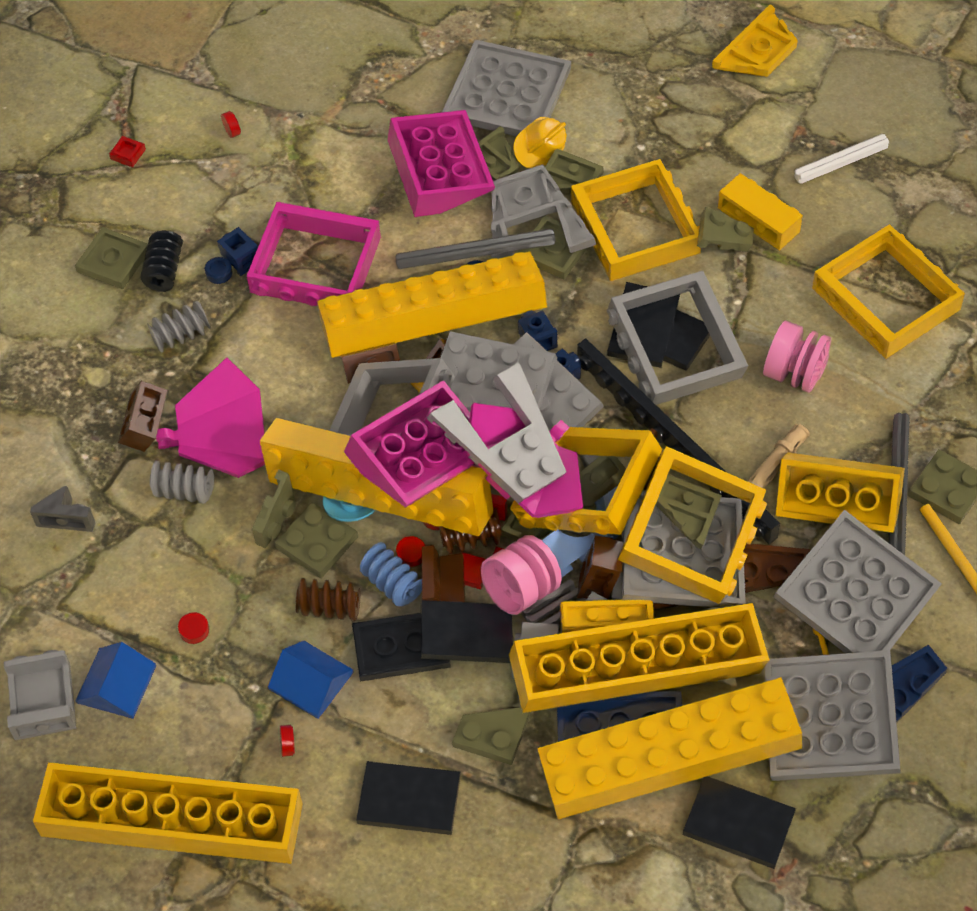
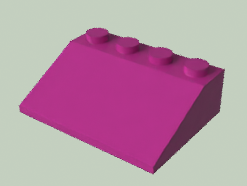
M466 110L390 119L387 140L414 217L441 214L495 189Z
M443 380L350 436L344 453L364 477L406 508L475 465L461 445L457 442L453 444L444 435L446 432L435 421L431 423L426 417L452 400L455 401L468 421L470 412Z

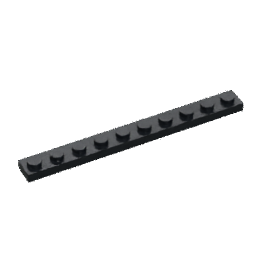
M586 338L577 344V356L581 361V368L584 371L588 370L595 377L600 387L608 389L614 395L616 402L622 407L625 406L639 424H644L649 430L651 428L656 430V440L659 443L663 442L669 448L726 472ZM707 485L710 491L722 495L721 497L737 498ZM741 500L742 519L744 520L750 503ZM765 509L761 518L755 519L753 526L757 528L755 536L763 538L768 544H771L778 538L780 522Z

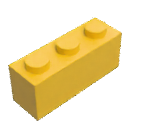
M738 174L719 191L718 209L729 217L745 222L753 227L754 234L779 251L800 233L803 215L797 209L790 207L778 199L775 194L769 193L754 180L748 179L743 174Z

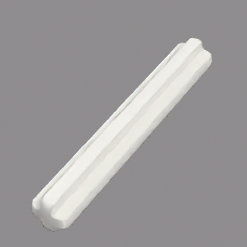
M885 134L877 135L795 169L794 177L799 184H802L887 149L889 140Z

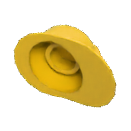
M540 117L534 120L515 138L513 150L517 161L529 169L542 164L544 166L547 165L556 149L563 150L567 138L566 123H560L558 120L549 117Z

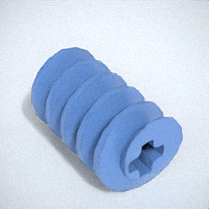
M376 543L367 551L361 561L360 572L365 577H368L372 584H376V587L383 591L387 598L392 599L396 606L401 607L411 603L422 592V579L417 580L418 574L415 571L409 572L410 567L408 564H402L400 557H394V552L391 549L386 550L385 543Z

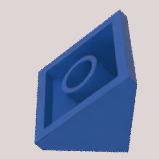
M301 641L282 649L268 689L319 719L354 671L308 642Z
M123 642L101 647L77 696L76 703L134 719L156 668V663Z

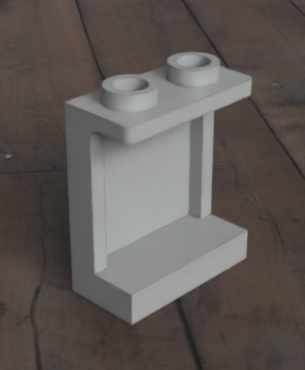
M48 650L40 655L29 657L17 656L12 660L3 662L8 676L11 716H7L8 728L15 740L77 729L71 666L65 651Z

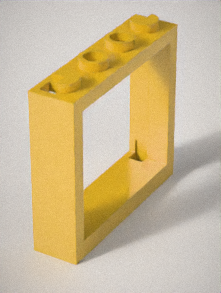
M661 159L571 186V204L576 214L585 223L590 234L594 236L596 245L593 248L610 281L701 253V248L697 246L700 226H696L691 208L685 206L680 188L675 187L671 171L665 169ZM655 184L683 238L618 257L592 203Z
M890 224L816 270L812 289L885 359L960 311L965 295L957 283H953L938 266L934 265L924 256L920 249L915 248L906 240L903 234H900ZM885 250L942 302L895 334L838 281Z
M570 427L556 442L559 447L577 452L579 455L632 457L606 511L579 509L570 513L535 518L531 517L515 500L510 509L519 520L520 525L529 529L545 528L552 531L568 530L576 533L592 532L601 535H621L662 452V448L650 430Z
M666 446L655 467L618 560L720 604L726 595L731 596L735 589L737 580L733 576L736 569L740 571L745 563L747 554L743 550L746 543L751 544L757 528L753 526L756 518H761L766 508L767 502L763 501L766 489ZM670 469L750 503L720 582L639 547Z

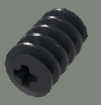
M162 230L152 233L149 237L143 270L140 276L146 287L158 292H167L173 288V281L176 277L175 272H177V264L179 263V255L183 245L182 237L177 233Z

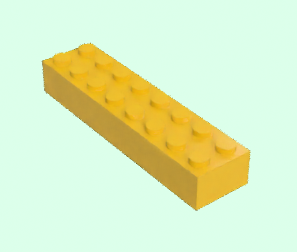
M530 251L525 253L518 252L508 257L492 258L482 263L463 265L460 268L447 271H436L430 275L410 277L404 281L384 283L378 287L365 290L358 289L352 293L328 296L325 299L317 300L322 328L332 358L393 342L398 343L522 314L530 310L547 308L544 279Z
M276 418L260 439L269 482L278 485V482L274 477L277 471L281 470L289 474L293 489L425 522L434 526H443L444 528L475 536H480L493 514L490 483L485 479L488 474L479 467L472 466L405 508L364 477L347 457L344 450L350 439L349 435Z
M753 603L516 640L509 653L523 713L760 674L769 661Z
M782 677L539 747L537 750L556 816L559 820L802 749V731Z
M48 762L33 823L41 837L292 864L303 803L299 789Z

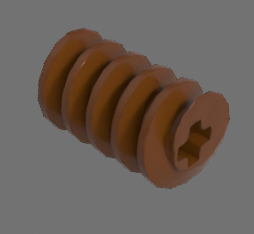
M494 508L493 517H490L480 536L461 533L439 526L442 545L449 554H453L454 545H457L460 551L464 552L467 542L474 550L477 546V540H480L484 547H488L489 538H492L494 543L499 545L500 536H502L496 508Z
M301 578L296 593V613L301 609L303 616H308L313 611L315 617H320L324 611L326 618L331 619L336 612L340 620H343L348 613L350 620L356 621L360 608V588L358 592L354 591L353 583L349 582L346 590H343L341 581H337L335 588L331 589L329 580H325L323 587L319 588L317 579H313L311 586L307 587L306 579Z

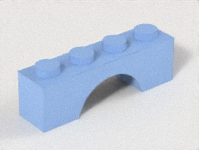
M617 487L595 502L597 510L606 511ZM557 530L542 539V541L556 557L561 569V577L573 570L570 565L578 558L581 562L584 561L595 535L616 539L619 535H601L591 532L588 536L573 537Z

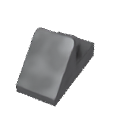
M67 486L61 487L33 505L30 510L36 527L93 532L95 526V519L90 507L82 504L71 505L72 497Z

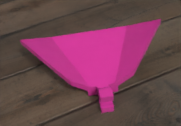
M226 357L175 405L178 430L173 431L168 428H160L157 431L156 440L159 449L179 446V456L239 478L265 465L260 445V439L265 434L260 389Z
M479 403L471 405L469 423L488 449L526 427L513 408ZM562 420L554 425L549 432L566 473L561 478L519 503L531 517L541 518L583 509L577 452L559 447L556 444L570 428ZM478 464L488 474L485 479L505 499H509L511 496L490 478L492 474L481 464Z

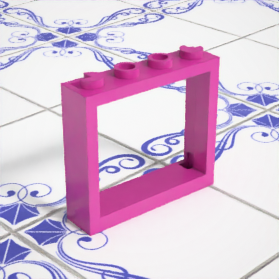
M276 202L247 273L250 293L280 298L284 301L306 303L310 306H318L317 300L325 299L328 296L348 294L362 289L381 239L379 220ZM283 229H292L365 243L348 290L267 276L266 272Z

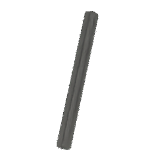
M545 229L397 253L396 265L398 269H405L554 245L556 241L553 229Z
M896 413L893 419L891 466L905 468L895 531L894 533L889 532L888 543L905 555L910 416L907 413Z

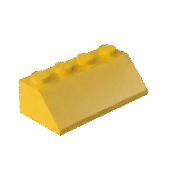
M787 452L781 458L775 516L833 524L840 514L846 510L871 530L894 533L902 496L905 468Z

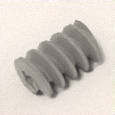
M193 301V310L188 305H184L182 308L183 314L174 309L172 311L173 319L167 313L162 314V323L156 317L152 318V327L147 323L153 341L161 353L164 352L163 343L165 342L170 348H174L175 338L181 344H184L185 334L193 340L195 330L203 336L205 335L204 326L210 329L206 314L198 301Z
M156 460L151 469L150 487L155 497H162L164 495L166 499H173L175 497L180 501L186 498L189 502L198 500L199 503L204 504L211 497L214 488V471L211 468L208 475H205L204 467L200 466L197 473L194 474L193 466L188 465L186 471L183 472L182 464L180 463L176 464L174 471H172L170 462H166L163 469H161L160 462Z

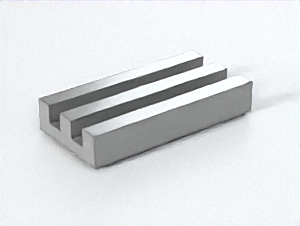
M570 579L560 585L554 592L541 600H537L532 606L522 611V615L527 622L537 623L549 614L560 609V602L572 601L573 599H576V601L587 599L577 598L578 588H575L574 582ZM558 612L542 623H561V613Z

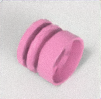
M785 320L780 325L772 341L765 361L763 375L783 382L789 372H791V386L797 388L803 379L802 390L810 393L816 382L821 378L827 365L831 337L823 335L817 343L818 333L812 331L806 340L803 341V327Z
M533 535L521 537L516 542L510 544L505 550L502 549L482 562L481 577L487 593L501 610L513 615H518L536 603L537 600H541L560 587L562 581L561 569L556 557L542 540Z

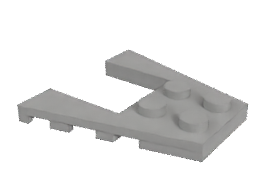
M543 164L493 181L495 189L492 191V238L508 236L507 228L558 212L570 253L596 245L594 236L590 234L585 223L573 210L570 202L561 193L558 185ZM514 252L492 254L491 257L499 259L512 256Z
M518 362L497 374L493 381L526 426L525 428L488 449L454 400L434 410L426 418L431 423L435 421L446 432L444 435L453 444L457 442L470 454L469 458L476 465L481 464L492 474L490 478L519 504L561 478L566 473V470L522 367Z

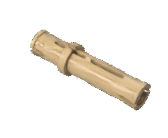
M795 424L785 438L777 441L774 445L775 449L747 482L765 489L780 471L781 458L787 452L797 453L796 451L800 445L810 436L807 428L801 424Z

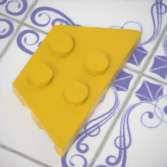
M770 4L713 60L712 68L768 77L797 48L798 40L787 29L784 20L778 19L775 15V8Z

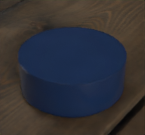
M224 257L212 258L205 264L206 278L211 283L222 284L232 277L231 263Z

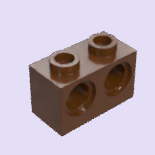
M142 380L130 394L118 443L143 452L148 449L156 439L168 390Z
M595 535L580 568L577 598L587 599L593 591L609 599L622 572L623 562L619 561L618 557L625 542Z

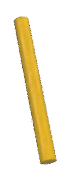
M930 504L922 506L920 512L977 594L976 571Z

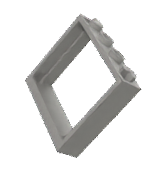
M704 271L611 298L606 310L609 315L608 322L611 326H614L617 332L618 345L622 350H625L628 356V366L632 374H636L638 378L639 389L656 405L743 377L748 364ZM690 292L724 365L660 385L626 310Z
M442 358L359 363L329 431L351 436L360 430L380 385L424 382L420 391L421 394L443 380L451 387L455 375Z

